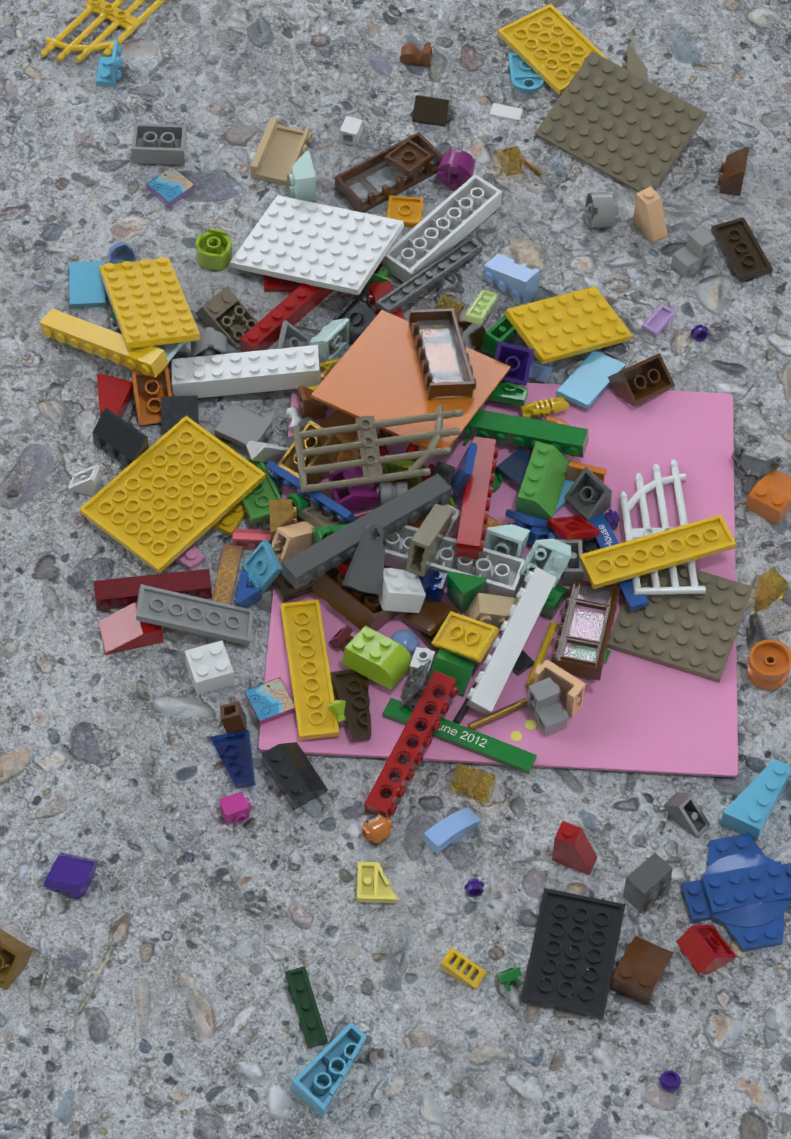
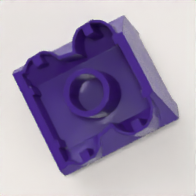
M61 852L45 879L44 887H48L54 892L66 891L68 897L78 899L82 894L86 893L91 884L98 861Z

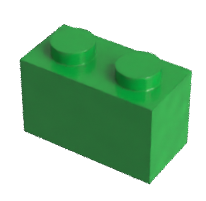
M506 315L485 333L481 344V349L493 357L496 355L499 341L510 344L515 340L517 330Z

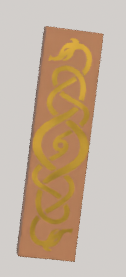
M223 545L212 601L231 605L243 546Z

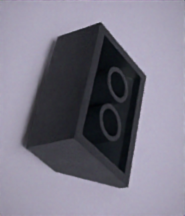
M108 408L104 409L92 432L93 443L96 448L102 449L110 458L116 459L126 468L149 448L148 437Z
M297 742L278 744L262 753L263 765L293 811L328 791Z

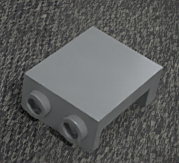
M233 404L215 428V437L222 442L227 439L247 449L246 445L250 441L265 443L267 440H270L274 430H272V421Z

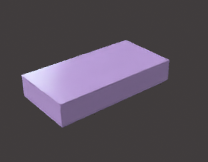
M661 304L642 325L641 330L657 338L676 317L677 312Z

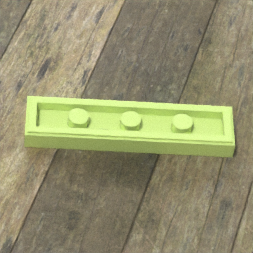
M482 290L465 314L464 321L482 325L498 301L499 294Z

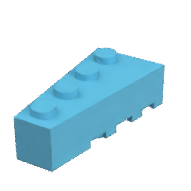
M773 759L723 812L720 824L741 834L749 833L754 840L758 841L790 779L791 766Z
M352 1022L292 1081L291 1090L321 1118L362 1050L367 1038Z

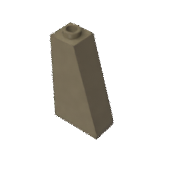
M439 504L434 505L411 539L406 571L424 577L451 525L453 509Z

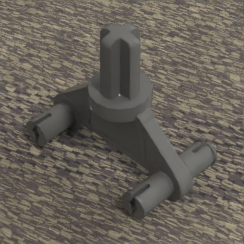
M741 446L733 450L732 459H735L743 472H745L746 482L743 492L748 495L757 484V480L780 467L781 457H773L766 461L745 455V447L742 448Z

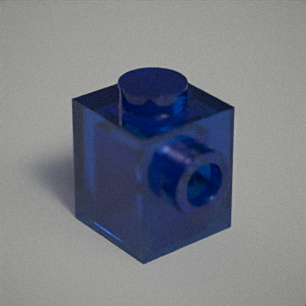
M428 570L423 584L426 595L425 600L441 603L446 589L447 573Z

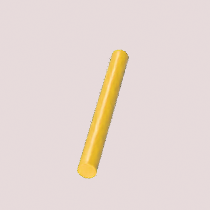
M551 621L526 682V687L528 688L535 679L534 670L539 664L542 665L558 625L556 622Z

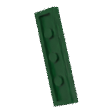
M305 966L285 971V977L307 1049L328 1044Z

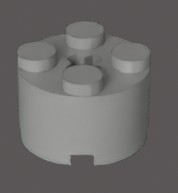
M613 191L587 194L585 207L588 206V212H585L589 227L615 226V215H618L619 207L614 202L615 195Z
M207 327L204 331L199 332L200 340L191 341V357L228 354L227 337L223 333L215 331L212 327Z

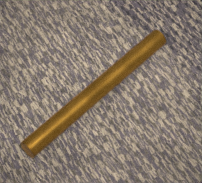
M528 697L468 723V728L474 730L527 706Z

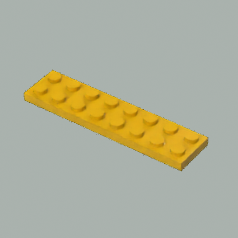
M720 514L579 555V559L593 589L735 549L737 543Z
M319 599L280 604L299 740L339 736L337 716L327 708L334 702V694Z

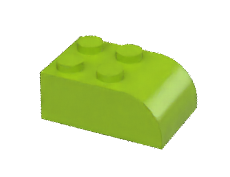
M365 625L345 647L342 664L392 691L410 671L412 657L404 646Z

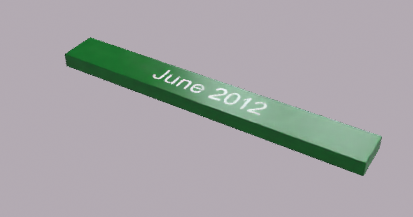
M390 698L383 711V717L406 725L413 710L406 704L400 708L401 701ZM442 717L438 731H434L432 734L433 737L527 774L530 773L537 758L536 754ZM420 727L417 730L424 731L426 728Z

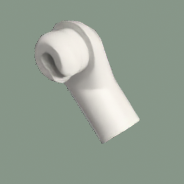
M292 406L286 410V415L292 419L289 426L291 432H293L292 427L297 426L303 419L298 408Z

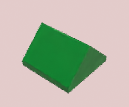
M448 571L447 597L461 615L466 612L478 593L486 594L487 578Z
M440 648L434 659L427 683L434 671L440 672L456 679L457 694L464 697L477 662Z

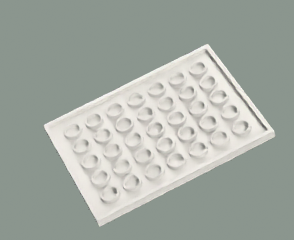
M277 195L232 258L230 265L231 268L359 295L404 227V223L396 219Z

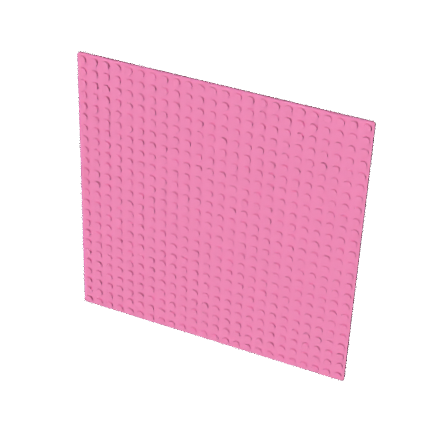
M513 383L528 389L525 405L534 401L559 397L556 395V390L561 386L559 384L527 383V385ZM608 387L588 410L567 401L569 403L568 409L548 415L564 419L569 426L588 429L589 441L584 457L563 455L569 462L575 461L607 469L604 484L612 490L611 508L609 509H612L613 512L617 511L620 518L618 526H612L611 528L619 543L626 542L620 492H626L628 501L637 492L635 479L637 473L642 474L644 486L654 481V464L659 465L661 478L672 476L670 463L673 459L678 463L679 474H686V481H681L688 524L721 514L735 540L734 460L731 457L734 450L732 394L666 390L632 406L616 395L612 387ZM292 389L290 407L293 406L299 410L297 389ZM486 400L480 408L481 410L522 417L521 405ZM327 405V410H325V418L330 416L337 409ZM547 415L539 418L545 421ZM289 418V426H290V424H291V422H292V419H291V418ZM325 418L314 421L316 422V424H319ZM288 427V437L294 436ZM459 435L451 446V454L444 455L443 457H430L424 463L425 468H428L429 464H434L436 467L438 461L457 468L470 443H473L474 438ZM469 438L468 444L463 446L464 441ZM410 442L386 445L389 455L405 453ZM496 442L495 447L499 448L497 459H493L497 461L496 466L519 449V447ZM358 450L341 451L332 463L359 460ZM382 464V470L385 472L384 464ZM338 470L325 472L318 483L329 482L328 475ZM504 477L501 487L492 493L491 498H487L491 502L489 511H485V513L489 514L487 525L483 524V527H486V531L488 527L503 526L508 523H515L516 521L506 517L505 514L507 509L516 510L520 490ZM674 483L663 485L669 526L671 528L681 526ZM283 484L282 500L287 499L290 494H298L296 492L297 489L294 487L290 489ZM380 484L376 487L378 496L380 491ZM466 485L455 502L456 509L461 512ZM655 488L646 493L651 528H662ZM332 489L319 491L336 502ZM378 499L352 512L353 515L359 516L375 510L381 506L380 500ZM639 501L630 510L632 528H643ZM567 502L553 518L583 516L570 502ZM461 515L448 535L449 538L457 540ZM302 518L298 519L297 523L304 522L305 520ZM555 532L557 536L556 540H565L563 537H561L558 533ZM592 537V538H583V539H574V540H582V543H583V542H587V541L594 540V538ZM527 543L522 559L529 554L533 545ZM735 549L694 560L696 570L735 581ZM384 565V568H393V567ZM584 571L582 581L590 582ZM524 575V578H523L522 583H521V585H520V588H521V587L523 586V584L525 583V581H524V579H525V577H526L525 575ZM561 575L557 584L569 589L570 584H563ZM443 583L437 598L455 607L447 597V583ZM614 583L607 586L617 587V584ZM273 586L264 683L280 677L294 703L280 604L319 599L330 673L351 668L342 664L344 651L340 648V645L333 648L329 641L341 628L347 625L353 630L350 636L355 637L360 630L314 591L282 602ZM621 592L619 596V601L617 603V609L614 616L611 634L624 603V598ZM578 595V598L608 603L607 600ZM566 600L552 620L539 614L523 647L524 652L534 662L551 621L556 622L558 625L543 663L546 659L551 662L553 651L557 652V649H554L556 638L561 637L558 636L560 624L564 625L561 619L563 611H567V609H564ZM576 605L569 635L599 641L606 611ZM407 612L398 613L382 628L377 630V632L390 639L397 631L410 630L417 636L420 642L419 648H428L418 636L420 630L403 621L402 617ZM499 631L496 637L499 638L502 632ZM736 638L720 683L609 649L611 653L607 663L602 668L600 680H586L574 676L586 684L584 701L572 718L569 717L566 729L545 737L538 724L534 730L526 729L525 722L527 720L535 721L527 706L474 729L477 732L536 754L537 758L533 767L735 778L738 775ZM566 643L564 656L566 655L572 643ZM490 646L481 663L477 662L464 697L457 694L454 699L451 698L449 710L446 715H442V718L453 721L464 703L469 690L476 683L475 678L480 670L483 671L486 665L483 662L488 654L491 655L494 648ZM532 667L520 675L512 669L492 712L528 697L529 688L526 687V682ZM410 671L392 691L368 678L372 733L370 739L351 742L345 722L341 721L338 722L339 736L300 741L296 712L260 725L259 751L265 752L282 743L297 742L304 754L388 759L405 725L383 717V711L390 698L402 701L400 696L406 689L405 682L409 677ZM333 689L334 701H335V700H337V698H336V695H335V692H334V689ZM441 694L435 696V698L443 697ZM559 698V705L562 709L566 710L567 702ZM470 707L460 725L468 728V723L486 715ZM513 731H519L522 734V739L517 742L513 741L510 738V734ZM431 736V745L429 748H425L423 752V761L504 765ZM410 744L408 747L415 748L417 744Z

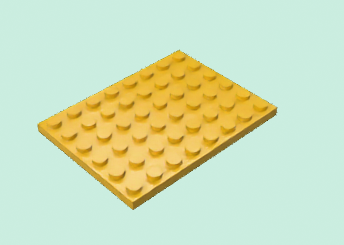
M185 416L80 507L79 511L80 514L160 574L266 479V473L192 419Z

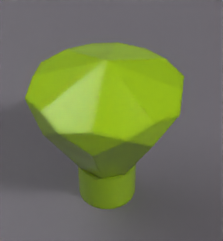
M335 700L327 707L337 716L338 722L346 720L344 715L346 701Z

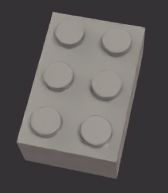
M134 123L131 149L133 163L185 165L187 146L186 125Z

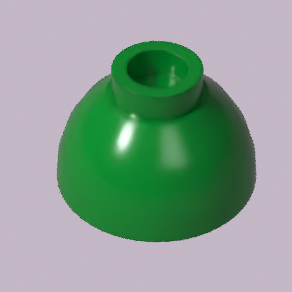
M290 494L287 499H292V507H296L297 520L301 519L299 517L300 510L311 507L310 501L299 494Z

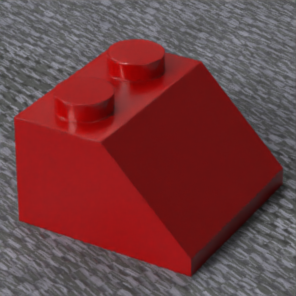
M692 925L676 941L680 947V952L690 960L692 968L699 974H710L737 957L713 925Z

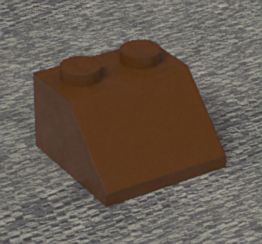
M744 147L727 155L726 161L722 162L720 172L723 175H719L717 184L720 185L719 193L740 196L749 147Z

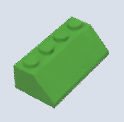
M536 441L518 494L515 511L544 519L553 518L566 479L567 467L570 463L555 446Z

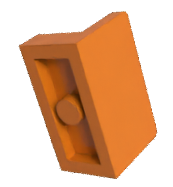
M570 461L568 464L567 480L576 481L584 468L587 467L603 483L605 481L607 469Z

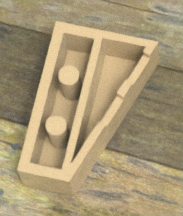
M478 593L464 614L466 617L495 626L500 630L504 620L508 621L510 617L508 611L512 604L516 605L518 598Z

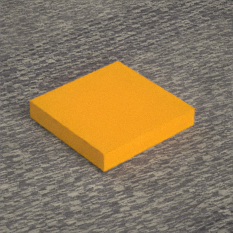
M389 195L387 218L403 221L404 227L414 228L422 221L424 198Z

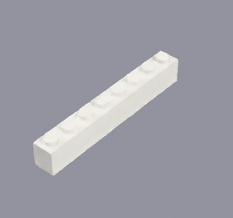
M538 567L532 572L529 571L524 579L527 583L524 588L521 587L516 595L518 601L516 605L512 604L508 611L510 617L508 621L504 620L500 627L502 633L499 638H495L491 646L494 648L492 654L486 656L483 662L486 666L483 672L481 670L478 672L475 678L477 684L475 688L471 687L466 696L469 699L466 704L467 706L484 715L492 712L557 577Z

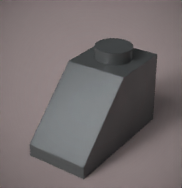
M676 792L664 804L673 821L695 838H699L710 826L709 821L692 794Z

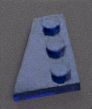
M249 730L211 736L210 739L236 789L256 785Z

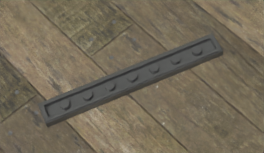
M468 238L376 301L375 307L380 311L384 310L390 314L394 313L482 252V246Z

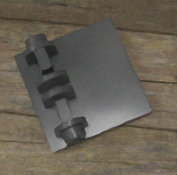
M431 660L425 665L421 664L415 675H410L405 682L406 689L400 696L402 699L400 708L405 704L412 710L416 707L426 687L425 678Z

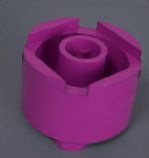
M456 149L446 151L441 158L436 177L451 191H456L473 176L475 160L466 151L455 152Z

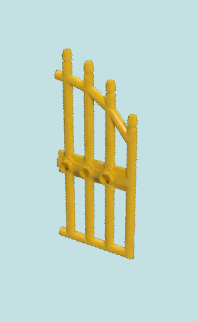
M87 0L84 4L86 9L55 39L48 37L45 40V43L48 45L41 51L40 56H47L57 47L64 49L56 58L59 62L70 52H81L76 58L78 63L82 62L93 51L105 49L102 55L107 57L113 52L114 40L103 41L118 26L126 29L117 38L120 45L166 0H156L139 18L131 14L145 0H136L125 11L118 8L125 0H115L112 4L104 0ZM92 12L99 14L70 44L61 42ZM105 19L113 22L90 45H79Z

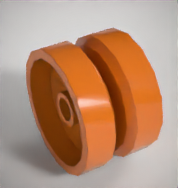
M762 640L756 643L751 648L746 668L747 677L750 682L763 690H776L782 687L788 680L791 668V652L787 646L779 641Z

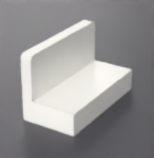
M250 441L246 445L252 460L267 463L271 460L275 464H278L289 449L275 444Z

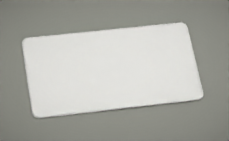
M493 103L490 114L520 120L523 109Z

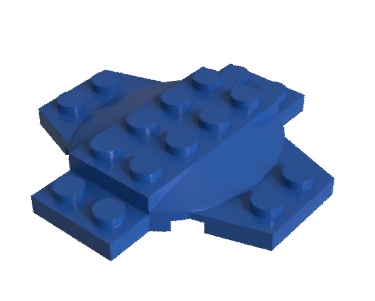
M749 833L710 840L708 869L701 877V880L681 883L680 886L691 923L713 920L717 924L719 922L724 924L728 928V933L742 952L782 945L784 913L791 904V863L782 864L781 861L776 862L766 857Z

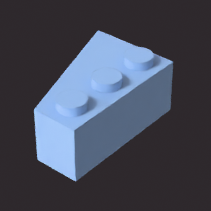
M497 254L484 265L483 277L501 291L509 294L515 301H519L524 305L538 293L540 270L536 268L531 270L524 263L519 265L515 263V260Z

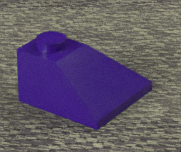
M499 341L495 360L511 366L509 372L502 380L527 385L535 349Z

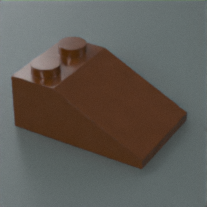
M635 936L619 962L612 977L610 989L649 1006L673 956V952Z

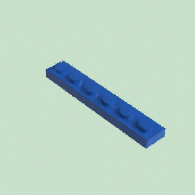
M271 460L267 463L266 467L271 471L269 475L274 479H282L284 485L290 489L296 488V492L304 498L306 496L310 497L309 500L316 506L321 504L330 515L335 513L338 515L337 519L344 524L357 520L352 512L319 491L301 493L299 478Z

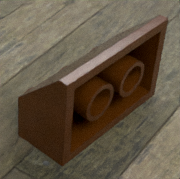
M660 353L608 377L615 394L632 406L675 386Z

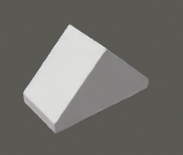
M94 465L74 474L68 490L90 496L97 494L102 483L100 466Z

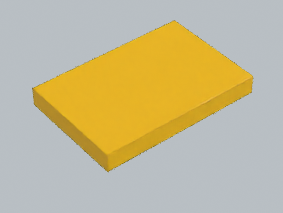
M450 611L431 644L436 648H441L481 663L500 630L495 626Z

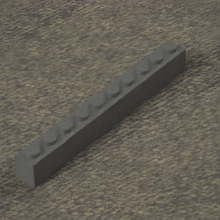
M437 473L282 562V574L295 589L307 585L311 580L323 576L330 569L340 566L342 562L349 558L352 559L366 526L371 524L381 526L384 531L383 540H385L394 532L402 530L406 525L416 522L425 514H429L435 504H447L451 500L452 488ZM375 529L373 531H370L369 534L372 535V539L373 537H377Z

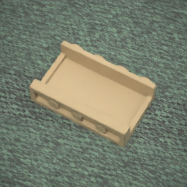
M271 116L250 165L251 178L291 186L289 174H292V166L308 150V143H311L313 138L311 126L307 125L305 131L278 125L277 117Z

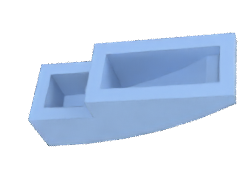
M468 807L461 809L424 833V842L436 854H439L448 845L453 846L478 826L482 820Z

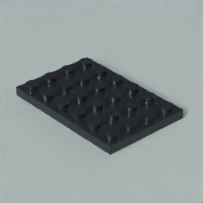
M544 888L521 1002L604 1019L626 904Z

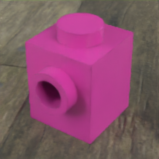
M242 791L219 799L220 811L226 825L235 822L240 823L250 818L249 809H252L248 797H244Z

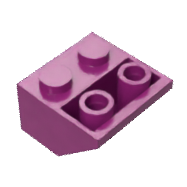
M362 468L342 469L328 475L329 482L364 477ZM374 483L332 489L336 503L350 512H354L379 499Z

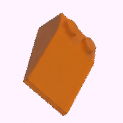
M168 366L156 378L144 375L139 371H131L139 426L162 423L161 397H172Z
M777 469L769 472L750 491L745 508L779 525L791 509V477Z

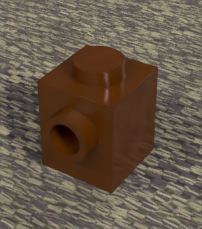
M239 701L220 706V720L228 736L247 731L246 715Z

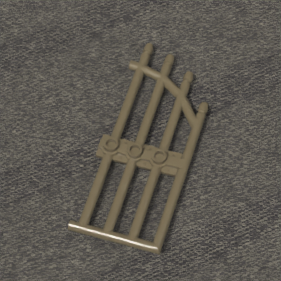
M440 405L436 407V413L375 421L374 416H361L360 418H355L356 424L301 431L298 425L293 426L301 493L430 475L429 468L422 470L419 468L430 457L452 453L451 447L435 449L440 438L460 434V428L442 430L443 419L463 416V410L444 411V406ZM436 420L435 431L377 439L376 428ZM355 431L358 434V442L303 449L302 439ZM431 439L427 449L423 451L380 456L379 446ZM360 449L361 459L305 467V456ZM417 459L407 471L389 474L382 473L381 464ZM362 467L364 477L308 485L307 474Z

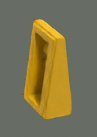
M452 947L440 965V970L475 990L487 974L485 970ZM452 959L455 960V962L453 963V965L450 964V962L452 961ZM462 964L460 970H457L458 965ZM469 968L470 971L468 972V974L464 975L466 969ZM476 972L477 976L474 980H471L470 978Z

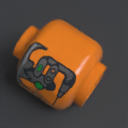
M376 814L363 822L361 830L368 842L371 841L377 844L391 836L393 824L389 817L385 818L382 814Z

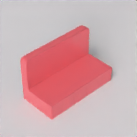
M235 529L233 533V545L243 546V550H255L263 540H268L271 545L270 530Z

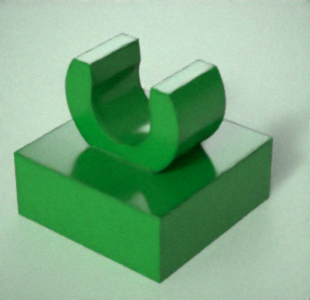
M513 966L495 974L497 981L504 983V988L507 991H511L509 985L511 981L515 982L516 987L521 986V981L517 978L522 976L520 967Z

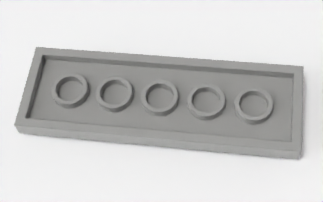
M141 584L135 620L249 646L254 610Z

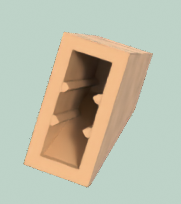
M650 186L636 193L633 222L654 244L668 237L661 197Z
M307 521L277 528L271 547L281 566L282 562L313 545L311 529L314 526Z

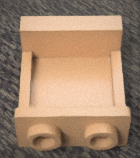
M546 659L542 665L539 664L534 670L535 679L533 684L549 677L553 683H557L561 692L559 698L567 702L566 711L568 716L572 718L583 705L586 684Z

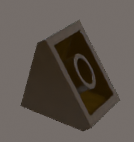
M416 95L412 122L446 127L452 100Z

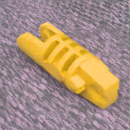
M563 397L534 401L521 406V415L525 418H530L532 415L538 418L545 415L548 416L568 409L569 403Z

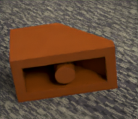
M301 385L298 386V400L302 418L312 417L314 420L325 418L327 405L311 398L314 390Z

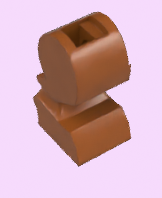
M431 42L424 44L423 51H420L412 43L403 45L400 61L406 65L415 63V65L421 64L424 67L431 65L433 55Z

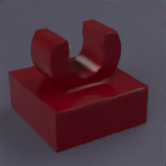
M349 625L341 628L329 643L333 648L340 645V648L344 651L347 646L346 640L350 643L354 638L350 636L353 630Z

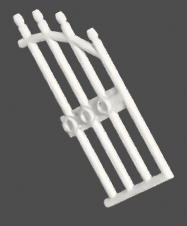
M675 459L671 460L670 463L672 476L661 478L660 467L658 464H654V481L644 486L642 474L637 473L635 477L637 492L628 501L626 492H620L626 541L672 529L669 526L663 485L674 483L680 525L688 524L681 481H686V474H679L678 463ZM655 488L662 528H651L646 493ZM639 501L643 528H632L630 510ZM694 560L687 562L691 586L679 587L676 566L669 567L672 587H660L658 571L650 573L652 587L641 588L640 577L632 578L634 595L705 594L706 588L705 586H698Z

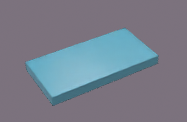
M594 350L556 390V395L588 410L611 385L608 377L624 370L626 364Z

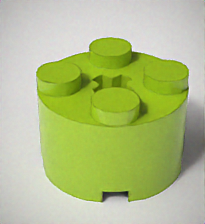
M209 229L208 232L204 234L202 232L198 235L196 239V253L199 266L222 271L232 260V242L225 231Z

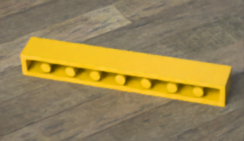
M53 308L39 322L45 337L71 345L76 349L79 348L89 354L92 353L102 359L113 361L131 370L139 371L144 375L156 378L168 365L165 351L160 348L146 346L127 349L122 334Z

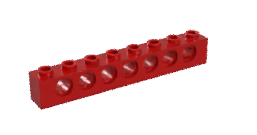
M434 671L364 803L365 812L372 815L382 814L385 818L394 815L398 799L403 798L407 782L412 781L416 765L421 764L425 748H429L431 745L433 732L438 731L442 715L447 714L451 698L454 699L458 693L456 679ZM438 694L443 695L442 698H435ZM428 711H434V712H435V713L432 714V715L426 714V712H428ZM420 727L426 728L424 731H418L417 729ZM410 744H417V747L410 748L408 746ZM403 760L408 761L405 765L400 764ZM393 777H398V778H400V779H399L398 781H396V782L391 781V779H392ZM384 794L391 795V797L387 799L382 798Z

